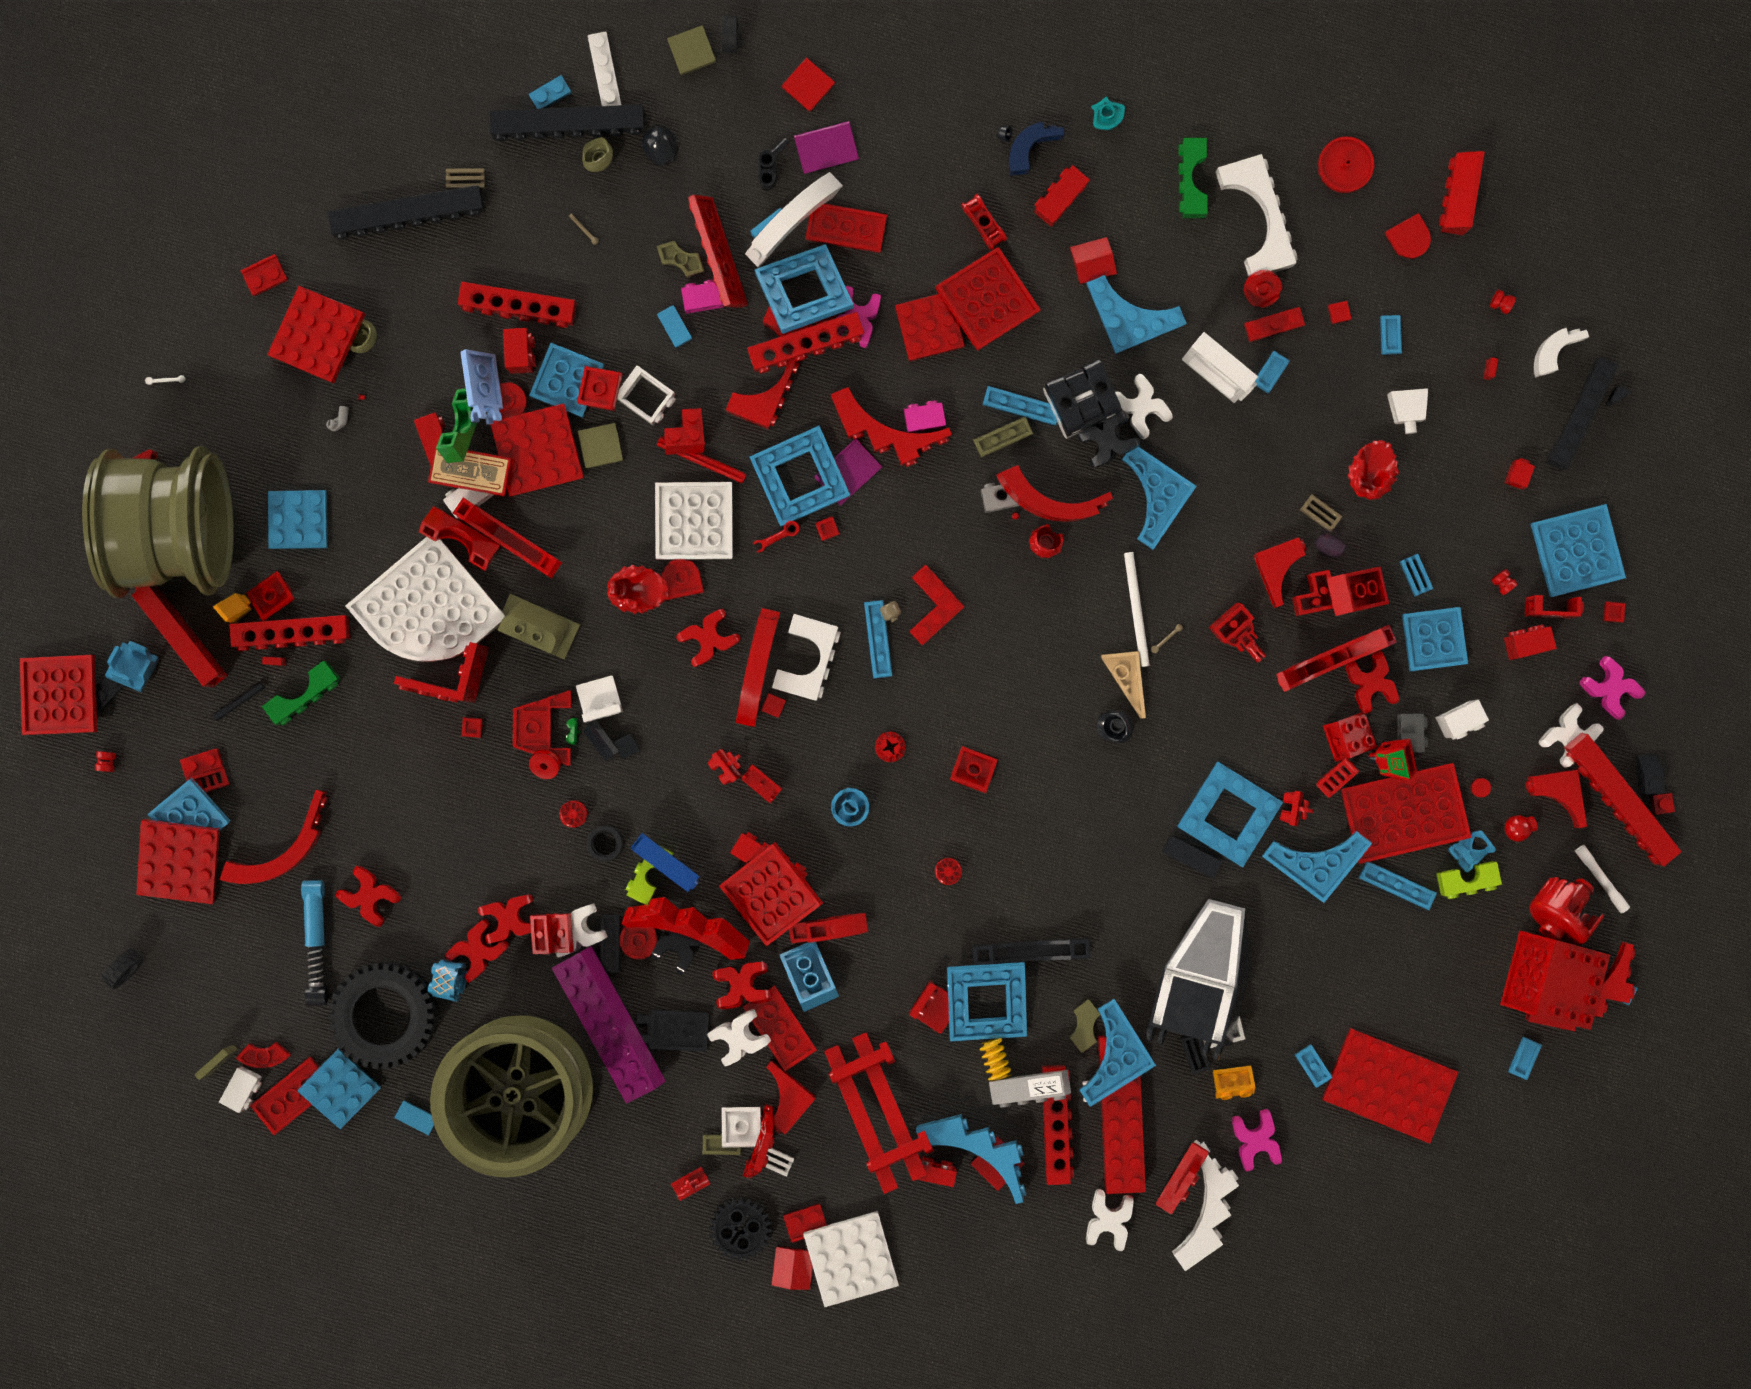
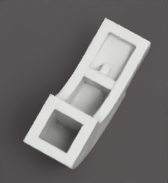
M1564 328L1548 337L1541 344L1535 356V378L1559 370L1557 356L1563 346L1587 339L1589 337L1587 330L1580 331V329H1575L1568 332L1567 328Z

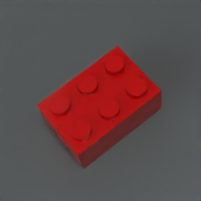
M1381 566L1327 578L1335 616L1389 604Z

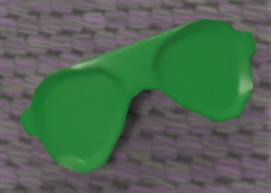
M577 718L569 719L566 722L570 733L566 736L565 740L571 745H576L577 734L580 733V730H577Z

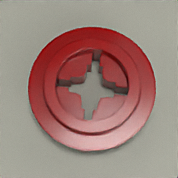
M885 732L876 740V754L885 762L898 761L905 753V741L898 733ZM886 739H888V741H890L891 744L898 743V745L894 747L895 755H893L892 752H890V750L883 751V749H885V747L887 746Z

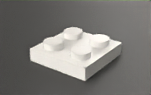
M760 1107L722 1108V1148L755 1147L761 1129Z

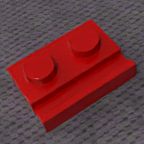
M275 254L240 270L252 296H257L288 281Z
M820 1203L783 1214L791 1243L805 1239L803 1232L827 1226Z

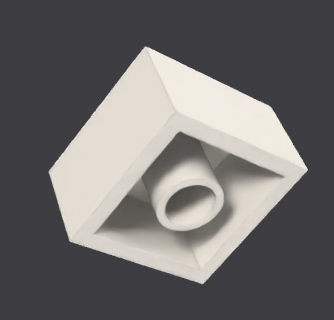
M1479 700L1468 701L1435 717L1445 738H1452V740L1456 738L1458 740L1467 736V731H1476L1485 727L1484 723L1489 721Z

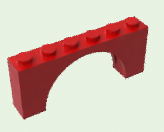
M770 306L763 319V325L772 329L779 337L813 326L812 323L782 334ZM806 340L801 342L803 348H807V345H805ZM785 346L787 354H792L794 351L793 347ZM796 359L789 361L780 381L766 392L756 395H742L733 392L726 412L769 430L771 426L776 424L778 418L776 412L778 408L782 409L785 402L783 395L785 391L790 390L793 382L790 380L793 373H797L800 363L796 362Z

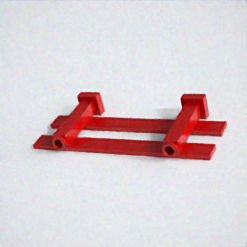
M865 1032L852 1038L860 1058L846 1064L839 1045L824 1052L832 1069L829 1072L832 1083H838L870 1159L866 1162L870 1173L875 1172L883 1193L887 1194L899 1188L890 1165L904 1160L912 1181H916L927 1176L918 1153L925 1151L928 1154L934 1150L925 1131L918 1133V1139L912 1140L880 1066V1063L885 1061L888 1065L896 1062L888 1043L885 1041L879 1044L881 1049L874 1051ZM865 1070L898 1145V1148L886 1153L883 1152L852 1079L853 1075Z

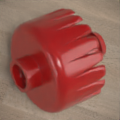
M1558 877L1549 878L1530 904L1529 909L1532 917L1541 926L1539 930L1546 938L1562 940L1573 945L1584 944L1604 918V914H1602L1598 918L1597 916H1592L1588 920L1590 915L1586 913L1579 918L1581 911L1590 900L1589 895H1593V886L1580 878L1567 885L1566 879L1559 880Z

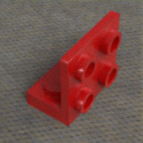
M1363 712L1323 725L1335 762L1341 761L1345 757L1352 758L1377 748L1368 719Z
M929 981L909 1011V1015L919 1019L941 1034L949 1023L948 992Z

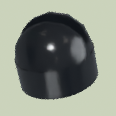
M1005 125L1000 126L997 129L999 132L996 136L1001 141H1010L1012 128Z

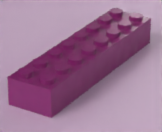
M592 946L552 967L554 974L626 1104L666 1082Z

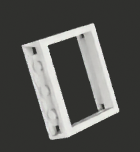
M1205 332L1202 333L1182 358L1186 364L1233 403L1238 399L1242 401L1257 385L1254 381L1258 376Z

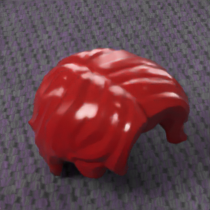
M1049 524L1040 526L1032 532L1029 540L1030 549L1041 558H1050L1061 552L1063 546V534L1052 532Z

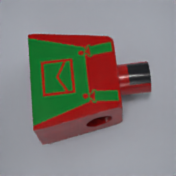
M1411 739L1383 742L1376 750V753L1369 754V763L1378 764L1380 774L1383 776L1411 780L1417 772Z

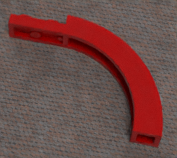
M315 790L301 833L284 854L260 865H246L226 861L220 880L237 884L259 883L280 877L298 866L313 850L322 832L315 829V826H318L321 821L322 815H320V812L326 806L328 797H326L327 792Z

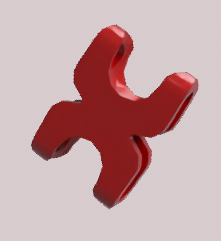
M719 609L706 616L703 620L702 629L697 625H691L677 634L676 639L679 642H685L690 639H696L700 642L701 650L691 660L693 667H698L714 657L715 647L721 651H726L741 641L742 638L739 634H732L727 637L717 634V624L726 616L724 609Z
M1380 650L1372 654L1373 668L1368 673L1362 672L1355 661L1345 664L1349 681L1354 685H1360V688L1355 693V698L1361 712L1364 714L1371 712V697L1376 691L1383 693L1390 704L1399 702L1395 683L1392 680L1384 679L1389 672V666L1383 652Z
M356 866L353 874L361 883L360 890L353 894L345 889H341L335 895L349 908L361 905V916L371 924L381 927L384 923V917L377 911L378 901L384 898L392 903H398L402 896L389 885L383 884L376 887V876L364 867Z
M531 894L511 898L507 902V906L501 902H494L478 908L480 915H493L498 920L497 930L485 936L486 943L503 941L511 936V931L518 936L531 933V923H526L520 918L522 906L533 901Z
M487 919L481 920L468 932L467 938L469 942L465 940L457 942L445 954V958L448 961L454 960L459 955H465L470 959L471 968L465 974V980L468 983L485 971L487 967L486 960L492 961L497 959L510 946L506 940L499 942L495 946H489L485 943L483 934L490 926Z
M755 962L742 966L740 973L732 967L714 970L712 975L716 981H729L731 985L728 995L717 999V1008L731 1009L740 1007L743 1004L744 998L751 1004L770 1001L772 995L769 991L755 990L753 986L754 979L767 972V963Z

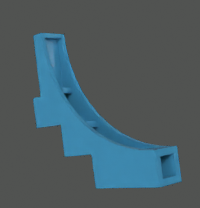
M962 1114L917 1125V1135L925 1131L931 1145H947L962 1148L989 1162L1009 1186L1015 1204L1024 1201L1026 1190L1024 1184L1020 1185L1019 1177H1021L1019 1165L1015 1166V1164L1021 1163V1157L1024 1154L1022 1146L1017 1144V1140L994 1146V1143H996L994 1132H990L989 1127L967 1132L966 1130H969L966 1118L963 1119Z

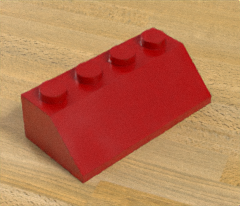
M1461 152L1450 159L1448 169L1451 172L1445 184V188H1448L1447 196H1444L1442 207H1445L1444 214H1441L1439 220L1441 232L1463 236L1472 228L1485 152Z

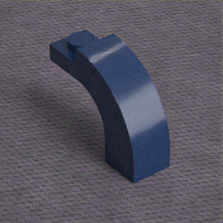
M1039 122L1024 129L1015 139L1010 151V176L1029 174L1028 153L1031 148L1040 142L1062 140L1064 137L1063 127L1058 128V125H1052L1044 129V123Z

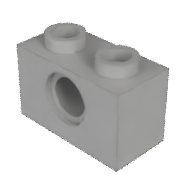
M995 483L984 485V488L981 489L985 513L1020 505L1007 492L1005 500L997 498L996 493L998 491H1005L1002 485L996 486Z

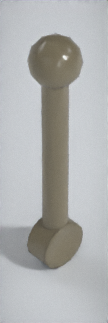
M571 213L569 215L571 220L591 239L592 244H598V238L593 237Z
M1177 624L1175 629L1159 644L1151 647V652L1157 653L1159 648L1174 634L1183 630V626Z

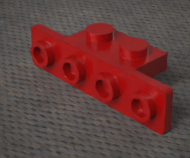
M1194 1142L1191 1144L1156 1202L1158 1207L1172 1214L1180 1201L1185 1202L1190 1193L1187 1189L1190 1185L1194 1187L1199 1179V1176L1196 1174L1207 1158L1209 1151Z

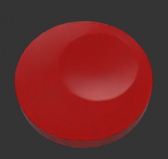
M1339 137L1332 140L1322 150L1318 160V172L1322 181L1330 189L1340 193H1351L1361 189L1370 180L1374 171V158L1371 150L1364 142L1354 137Z

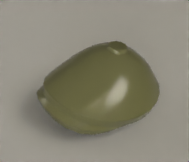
M602 137L585 144L582 157L585 169L591 172H600L607 169L613 157L611 145Z
M363 319L351 345V351L364 353L374 346L377 332L372 323Z

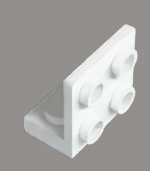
M613 676L576 686L583 710L582 718L584 722L587 723L623 712Z

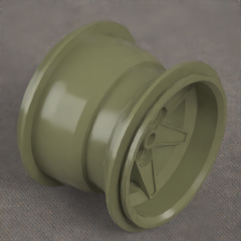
M197 446L179 467H167L155 459L123 458L117 450L106 449L99 457L92 461L84 484L82 521L88 563L92 575L101 589L106 590L114 598H122L126 596L130 588L162 585L173 577L185 576L193 585L197 586L202 594L213 595L218 587H222L226 583L233 557V507L227 474L222 461L216 454H212L205 446Z
M514 1015L502 1017L484 1024L460 1040L441 1061L431 1088L430 1105L432 1120L444 1146L465 1166L494 1177L527 1175L553 1162L567 1148L583 1127L593 1098L592 1073L588 1060L579 1044L558 1025L534 1016ZM516 1044L507 1071L482 1055L489 1049L499 1045ZM531 1048L547 1058L554 1068L530 1074ZM474 1066L493 1090L468 1104L466 1094L467 1081L470 1071ZM514 1069H519L522 1072L521 1079L513 1076ZM562 1082L564 1103L559 1115L539 1095ZM512 1091H516L515 1094L517 1093L518 1096H514ZM493 1096H498L501 1099L500 1105L493 1104ZM526 1101H532L534 1103V1110H528L526 1108ZM501 1111L503 1140L483 1130L473 1116ZM524 1115L530 1116L551 1128L536 1139L516 1142Z

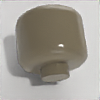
M896 601L880 608L885 621L898 620L897 616L901 615V610Z

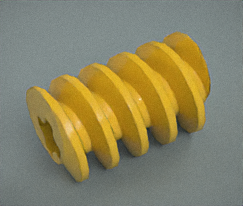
M1002 1038L982 1042L984 1046L979 1049L980 1051H986L981 1057L988 1058V1061L984 1063V1066H990L986 1073H992L988 1081L1000 1080L1011 1076L1007 1074L1011 1069L1005 1067L1009 1063L1008 1060H1002L1006 1057V1053L1000 1052L1004 1049V1046L998 1045L1002 1042Z

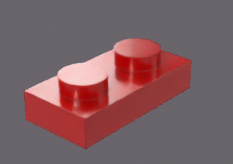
M219 748L180 760L185 778L224 767Z

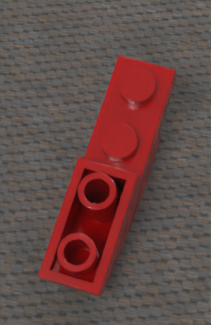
M866 913L802 921L789 929L791 943L817 942L869 932Z

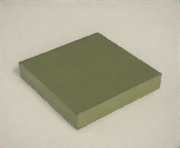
M703 25L667 38L680 75L716 63Z
M615 423L578 431L586 469L623 461Z
M234 1045L222 1049L195 1073L196 1078L201 1080L210 1076L238 1049Z

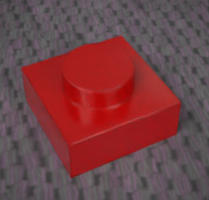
M1672 793L1651 795L1654 815L1675 812Z

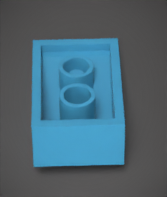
M807 942L780 954V958L804 1012L839 997L816 942Z

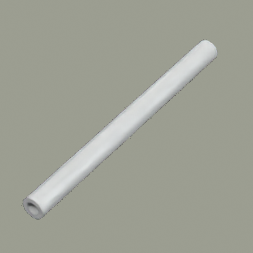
M1124 553L1140 667L1150 666L1134 553Z

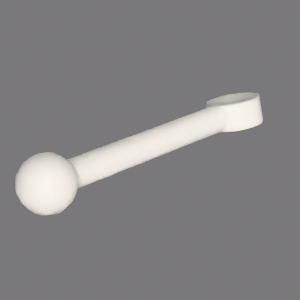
M182 375L177 378L153 379L147 377L145 379L148 385L158 382H185V377Z

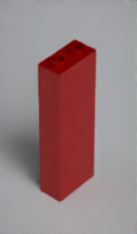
M158 586L138 587L135 589V593L131 596L202 686L213 688L228 676Z

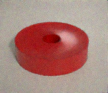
M541 749L533 753L529 761V767L537 777L551 779L558 774L561 762L552 751Z

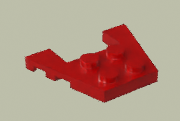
M565 691L513 708V747L532 754L541 749L549 750L558 756L562 764L571 766V748H551V709L572 708V691Z
M765 1104L762 1112V1126L751 1160H747L742 1175L746 1178H752L761 1172L762 1167H766L768 1148L771 1149L774 1143V1137H772L773 1106Z

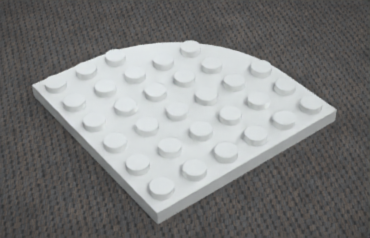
M428 537L424 538L346 605L347 609L368 634L383 648L403 658L421 662L443 661L463 654L465 646H469V642L478 644L495 630L505 617L503 612L440 539L435 542Z

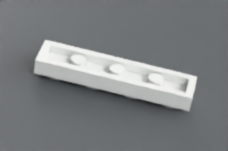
M607 32L588 35L602 106L621 105Z

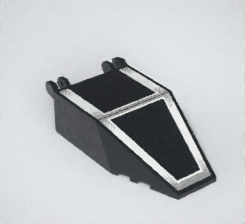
M1211 899L1207 900L1163 967L1147 1029V1041L1151 1042L1153 1040L1156 1027L1161 1028L1158 1037V1044L1161 1045L1164 1043L1167 1030L1206 1041L1203 1048V1057L1209 1055L1211 1043L1217 1044L1214 1052V1060L1217 1061L1220 1059L1224 1047L1232 1045L1251 970L1245 908Z

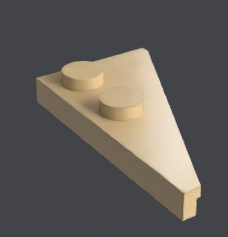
M1139 651L1101 655L1103 662L1140 719L1146 718Z

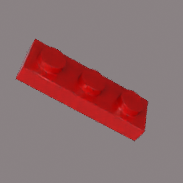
M1300 307L1247 322L1244 326L1249 342H1253L1303 327L1305 322Z

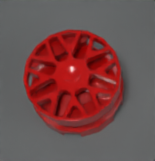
M569 801L561 807L559 814L562 823L573 828L585 823L588 811L583 803Z
M944 858L937 863L935 875L941 883L952 885L960 879L962 869L956 860Z

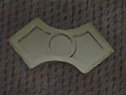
M675 241L657 246L662 265H674L680 268L686 278L704 273L699 253L684 252L677 246Z
M1089 999L1073 1010L1077 1018V1026L1070 1039L1081 1053L1097 1042L1093 1034V1026L1100 1013Z

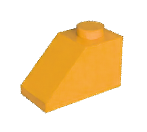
M237 593L213 606L226 622L234 624L253 609L249 605L251 601L244 594L241 596V594Z

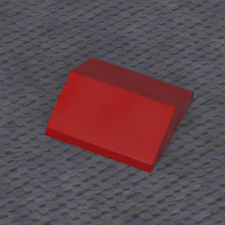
M1107 237L1070 247L1080 284L1090 282L1104 275L1109 277L1117 274L1113 253Z
M278 571L246 593L263 621L295 599L291 588Z
M962 746L950 780L986 793L998 759Z
M776 1246L772 1285L790 1290H810L813 1266L808 1250Z

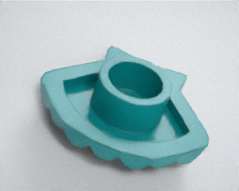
M1107 97L1103 98L1100 102L1091 106L1094 111L1093 125L1099 130L1115 128L1123 120L1125 106L1111 102Z

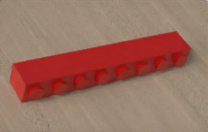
M1580 733L1564 747L1568 752L1566 753L1567 757L1573 763H1577L1579 766L1578 771L1584 777H1588L1591 781L1589 783L1596 792H1600L1603 796L1601 798L1607 806L1612 807L1614 810L1613 815L1619 821L1624 822L1626 825L1624 827L1631 836H1635L1637 845L1642 850L1647 851L1649 854L1648 858L1654 865L1666 866L1682 852L1589 734Z

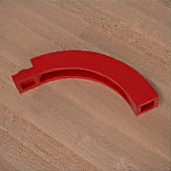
M1019 465L996 475L1002 487L1017 504L1028 512L1048 520L1062 522L1083 520L1099 514V509L1108 506L1107 501L1113 499L1111 492H1108L1093 500L1082 503L1057 502L1045 497L1034 489L1022 474Z
M464 497L453 511L454 515L551 579L562 564L561 561Z
M761 609L743 681L736 719L738 724L755 727L780 612Z

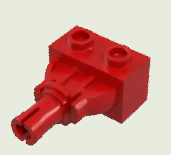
M1237 602L1208 627L1220 642L1237 647L1240 652L1244 651V647L1256 662L1262 660L1260 657L1264 658L1266 656L1254 640L1258 638L1254 633L1252 623L1254 617L1243 604Z

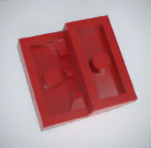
M571 913L530 915L533 954L574 952Z

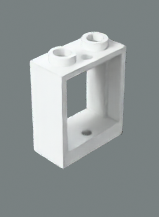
M639 366L634 368L623 383L617 397L618 401L651 425L662 420L666 407L670 408L676 399L674 398L675 393ZM641 377L667 394L652 417L626 400Z

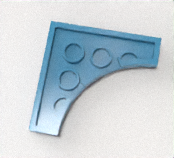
M1105 275L1086 283L1115 354L1187 324L1179 306L1168 310L1156 311L1142 309L1128 303L1112 289Z
M1138 447L1126 453L1122 460L1136 473L1146 495V519L1137 540L1153 550L1196 488V485Z
M1357 831L1340 845L1319 852L1296 851L1273 841L1262 857L1324 903L1372 845V842Z
M1115 999L1098 1008L1106 1030L1105 1054L1096 1074L1086 1085L1079 1089L1090 1107L1156 1066Z

